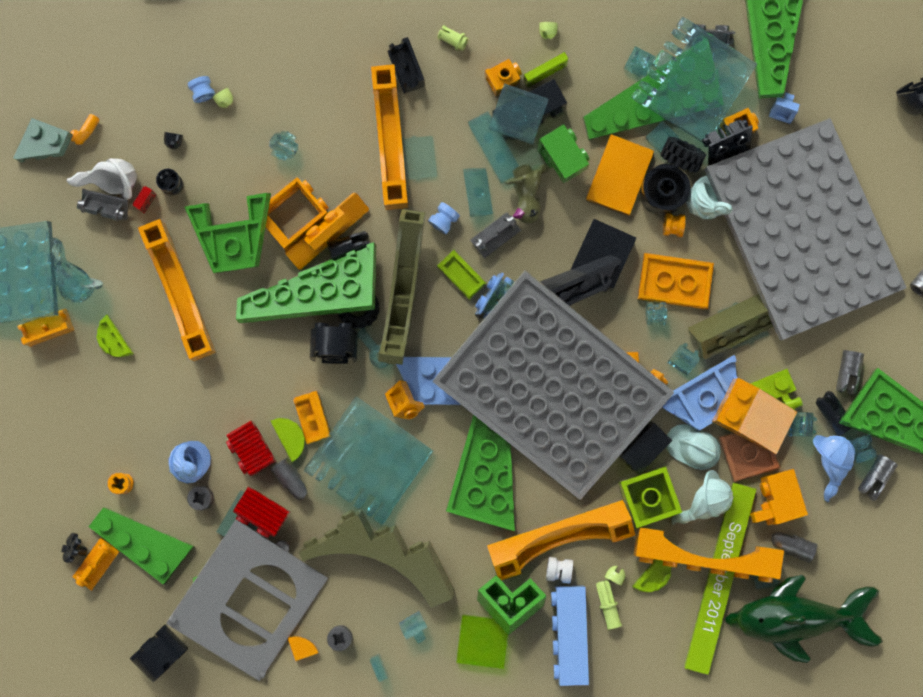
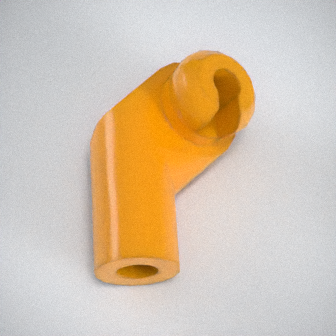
M89 114L80 131L75 129L70 132L73 134L71 141L75 142L76 145L83 144L95 130L100 121L99 118Z

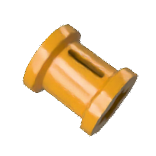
M115 473L108 479V488L114 494H127L133 489L134 480L129 474ZM118 479L125 480V482L122 484L124 488L117 487V485L119 484Z

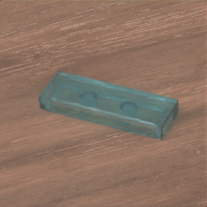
M487 111L468 121L472 133L500 183L502 184L508 179L513 178L512 170L519 167L489 112Z

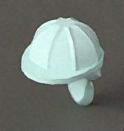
M703 176L695 182L686 200L689 212L702 219H715L717 216L727 215L733 210L729 203L718 202L707 176Z
M708 471L703 486L695 493L691 508L674 515L671 519L672 524H686L696 519L718 517L720 514L728 511L733 500V491L728 483L721 480L716 471Z

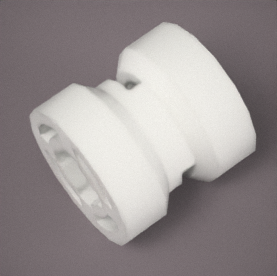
M549 557L546 581L561 580L563 583L570 584L573 560L565 559L564 561H558L557 558Z

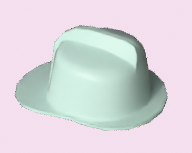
M688 424L677 425L667 434L672 442L666 448L676 460L699 470L710 469L718 462L721 454L720 445L711 434L703 430L697 431Z

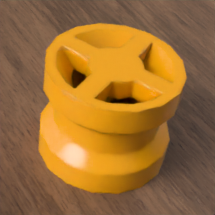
M666 213L663 224V236L675 234L677 237L682 238L685 229V214L674 216L671 213Z

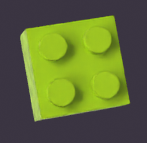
M666 467L618 482L634 528L682 513Z

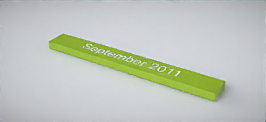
M732 483V505L723 515L713 554L714 559L739 557L756 493L755 488ZM711 568L709 569L684 665L685 669L709 675L735 573L725 571V575L710 573Z

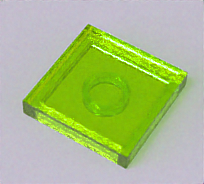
M462 614L456 663L504 669L508 634L493 618Z

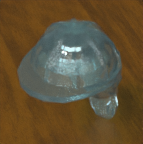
M53 238L52 255L56 263L55 285L58 286L61 296L73 303L87 300L95 289L103 287V282L90 278L83 269L68 262L65 258L62 242L58 238Z

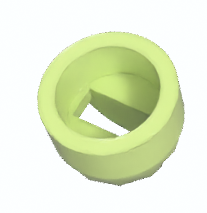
M539 23V32L544 39H552L556 36L558 23Z
M229 88L220 91L212 97L215 103L222 108H227L233 103V96Z
M618 566L610 567L605 578L622 586L626 576L624 569L622 568L617 573Z

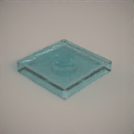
M504 84L489 125V130L533 144L549 99Z

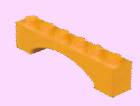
M395 65L371 66L385 210L408 208Z
M161 219L138 227L145 248L153 261L169 299L189 359L197 361L216 353L166 224Z
M621 500L487 545L496 574L502 581L522 574L521 569L530 561L560 545L586 539H609L614 543L635 536V531L630 514L624 501Z
M642 527L637 528L633 556H638L639 562L653 564L654 559L663 560V566L677 568V563L687 564L686 569L701 571V567L711 568L710 573L725 575V571L735 572L734 577L749 579L750 574L758 576V581L773 583V578H781L784 550L755 546L754 552L740 557L726 559L706 558L675 546L663 536L664 531Z

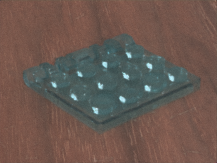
M681 17L676 25L680 30L674 29L672 35L681 42L687 43L684 49L679 48L672 42L666 41L664 47L671 53L678 55V58L664 50H660L652 65L659 71L667 74V76L664 77L655 70L648 69L647 75L662 84L657 90L649 83L641 81L639 87L653 95V98L639 89L635 90L631 98L702 142L706 134L718 128L757 66V63L687 18Z
M42 221L0 228V323L59 316L52 222Z
M355 396L311 458L304 472L313 476L324 461L325 464L315 479L319 482L323 480L330 467L337 470L336 474L329 481L327 488L333 490L344 475L346 478L337 489L336 494L350 503L358 494L360 488H363L364 490L354 506L356 508L363 506L369 494L376 497L368 507L366 514L369 517L373 516L381 502H383L374 516V520L382 525L390 516L393 508L428 460L433 450Z

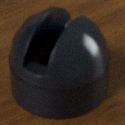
M164 132V144L167 148L177 149L181 146L183 135Z

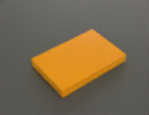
M611 134L586 200L629 216L654 150Z
M644 253L637 300L707 310L714 263Z

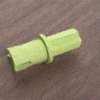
M604 580L596 583L601 603L599 608L603 610L607 630L622 626L616 607L618 602L614 600L610 582Z

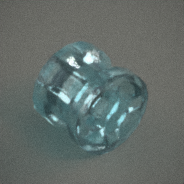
M646 302V325H652L653 323L666 325V302H660L659 304Z

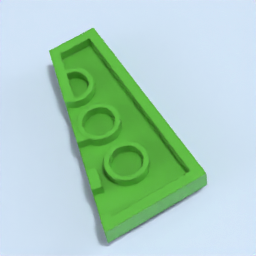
M106 507L102 508L88 526L163 585L166 584L194 547L189 543L157 531Z

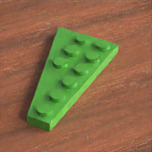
M745 0L759 99L782 97L785 91L803 0Z
M706 37L585 115L583 121L588 140L723 106L708 38Z

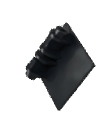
M739 119L729 124V126H724L725 133L722 128H719L718 133L715 130L706 134L702 142L705 147H708V166L750 150L752 125L748 126L746 120L741 121Z

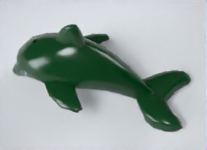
M804 575L788 577L774 588L770 596L749 602L739 611L730 613L725 617L726 623L731 627L739 628L746 636L772 643L781 654L796 662L808 663L811 660L800 645V641L824 634L838 627H842L849 637L859 645L875 647L883 643L882 637L870 628L864 618L869 604L879 596L877 588L865 586L855 589L848 595L841 608H837L810 599L797 597V593L806 580Z

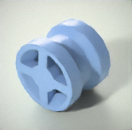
M201 76L188 82V88L193 92L192 98L194 103L208 101L216 95L214 89L210 87L211 80L209 76Z

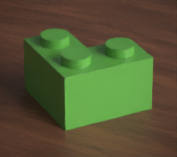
M564 124L540 138L537 149L547 166L554 168L563 184L587 170L589 166L588 161L590 160L587 152L583 148L579 149L576 144L577 137L572 129L569 128L567 130Z
M497 575L478 590L477 601L508 635L540 610L546 600V594L531 578L512 593Z

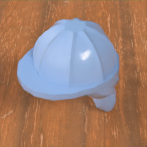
M816 435L813 439V444L821 454L822 466L830 478V482L824 490V500L830 502V498L837 494L842 480L854 465L855 448L845 437Z
M188 441L175 446L168 458L169 472L178 481L186 484L198 481L210 466L211 456L209 450L199 441Z

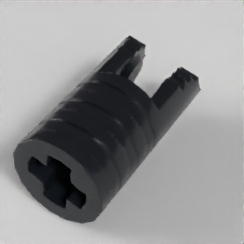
M362 231L327 242L332 260L335 261L347 256L346 253L355 250L357 252L367 248L366 245L370 244L367 241L368 233Z
M827 391L823 398L819 397L816 399L817 407L837 436L852 429L839 423L846 411L832 391Z

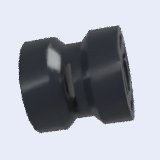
M165 168L157 174L156 184L166 195L175 196L182 191L183 180L176 171Z

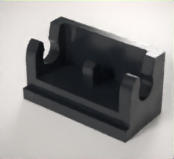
M403 38L399 45L390 44L387 52L391 63L395 65L396 76L403 94L425 87V79L409 38Z
M649 421L620 454L619 458L640 475L672 440L654 422Z

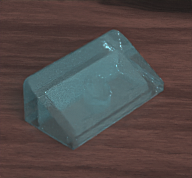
M486 168L463 169L470 217L493 214Z

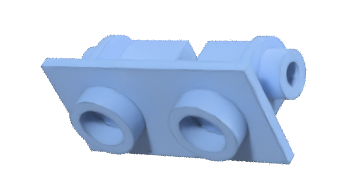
M500 273L497 276L493 275L487 284L489 290L486 296L482 295L475 305V308H477L475 315L484 313L483 318H485L498 303L496 301L497 297L502 298L514 281L508 277L503 280L504 273Z

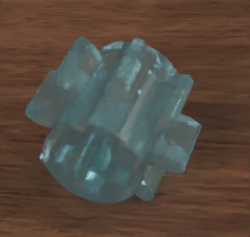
M281 131V134L279 132L275 133L269 142V147L273 149L271 155L279 160L291 159L298 150V144L294 142L296 136L288 131Z

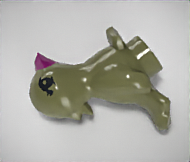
M529 164L521 165L512 170L514 177L505 181L506 185L513 184L519 197L517 210L513 217L523 223H533L540 215L539 198H535V194L539 188L542 174L550 170L547 164L534 165L532 168Z

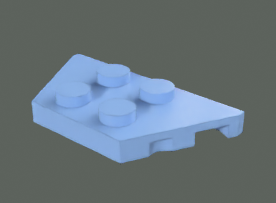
M735 355L673 390L674 394L662 408L697 431L712 424V420L732 380L738 378L736 376Z
M404 357L402 365L396 364L403 380L407 382L415 401L423 402L424 405H461L433 383V379L452 357Z

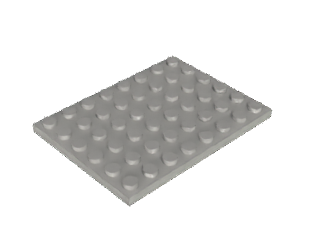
M831 119L824 120L722 160L704 169L718 202L729 203L733 208L731 213L725 215V218L762 302L768 310L769 318L780 341L906 289V285Z
M524 270L433 379V383L580 500L674 394L672 389L526 270Z

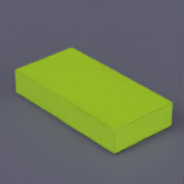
M563 52L525 73L523 81L526 87H531L567 67L568 57L566 53Z
M455 250L437 265L440 271L469 300L486 285V282Z

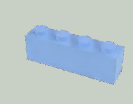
M584 585L555 586V592H551V606H556V616H552V631H557V640H553L552 643L553 655H557L558 665H553L554 680L558 679L560 686L589 685L586 587Z

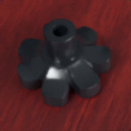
M71 533L66 540L67 545H63L61 552L64 553L63 561L70 564L74 562V557L77 555L85 556L87 552V547L80 546L81 539L78 538V534Z

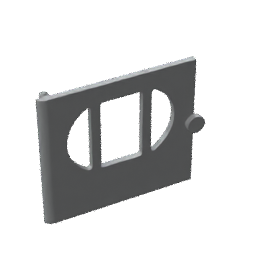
M236 519L166 624L260 681L261 678L265 677V672L328 578L288 553L289 545L286 541L280 540L274 544ZM261 565H272L283 569L290 575L295 584L296 598L290 597L258 577L250 569ZM243 578H247L291 606L274 633H270L226 605ZM220 614L228 615L267 641L255 646H245L232 641L225 634L221 626Z

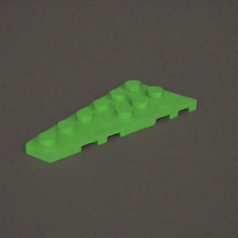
M372 242L366 245L367 248L357 252L355 250L346 253L347 256L338 260H328L298 273L297 277L289 280L285 278L278 281L277 285L268 289L261 288L237 298L236 320L238 323L374 310L376 244Z
M879 368L875 369L839 423L923 455V402Z
M473 415L446 512L515 531L511 444Z

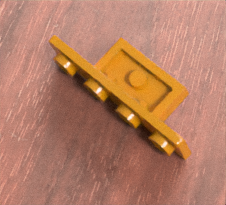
M352 193L285 251V255L301 270L327 247V242L337 239L369 211L368 206L357 193Z

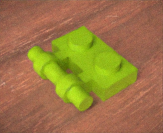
M788 369L750 383L774 398L780 397L782 403L794 410L803 406L800 397L791 400L788 393L796 391Z

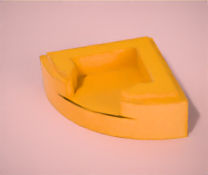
M300 636L288 638L295 661L319 653L315 644Z

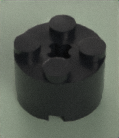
M673 164L658 165L646 175L641 184V201L649 212L665 216L666 213L673 214L688 199L691 190L690 180L686 173ZM662 186H665L666 190H670L668 194L660 190Z
M315 323V328L311 329L310 335L311 361L316 362V357L322 358V363L348 364V359H352L353 363L357 361L358 331L353 329L352 324L340 323L338 327L329 326L328 323Z
M165 624L130 657V660L154 683L188 650V647Z

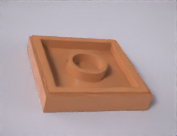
M735 433L718 437L733 482L780 468L774 453Z

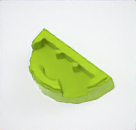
M106 314L100 320L97 329L96 339L99 346L105 353L114 357H127L134 354L109 315Z
M277 418L270 420L291 461L294 462L301 456L304 450L306 439L303 430L296 422L290 419Z
M655 559L653 564L649 565L632 587L642 592L660 590L668 583L671 577V567L663 566V560Z

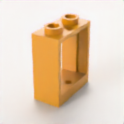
M298 177L270 199L268 215L298 190L301 191L319 214L289 239L273 220L267 216V230L285 251L302 238L311 227L317 225L327 214L326 210L329 209L321 198L316 199L311 194L314 191L311 185L306 180L301 182Z

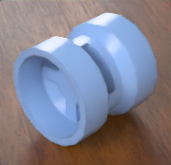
M441 202L437 207L439 213L432 215L428 222L435 229L447 235L450 230V222H456L460 215L449 205Z

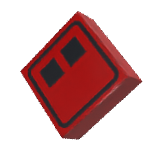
M145 186L135 199L133 206L145 214L157 194Z

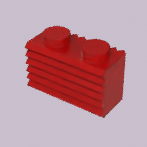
M251 420L226 435L229 439L226 441V444L232 454L236 452L240 461L237 463L244 475L248 473L249 476H254L277 462L254 421Z
M247 487L233 510L237 514L236 519L247 526L249 523L254 524L258 527L256 531L266 538H269L270 535L276 537L291 511L251 487Z

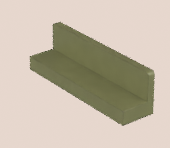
M757 294L688 327V332L697 341L700 356L703 360H706L772 328L773 324L769 318L768 310L765 308L760 295Z

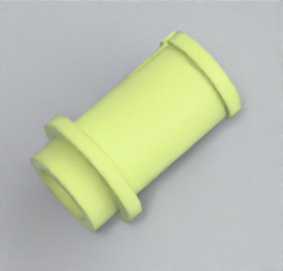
M443 25V31L440 29L437 39L454 46L455 50H464L469 39L465 36L466 34H460Z

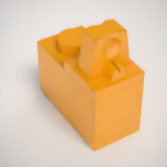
M794 469L784 470L760 478L762 482L760 483V490L767 501L761 504L762 510L750 513L752 523L765 520L767 525H777L808 515Z

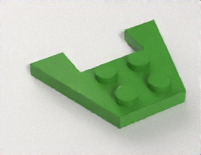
M271 193L246 196L249 220L212 226L209 203L185 206L213 273L259 267Z

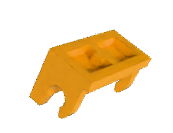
M66 308L17 326L23 334L21 338L22 344L29 347L74 331Z
M316 390L295 397L293 401L306 443L311 444L332 437L319 392Z

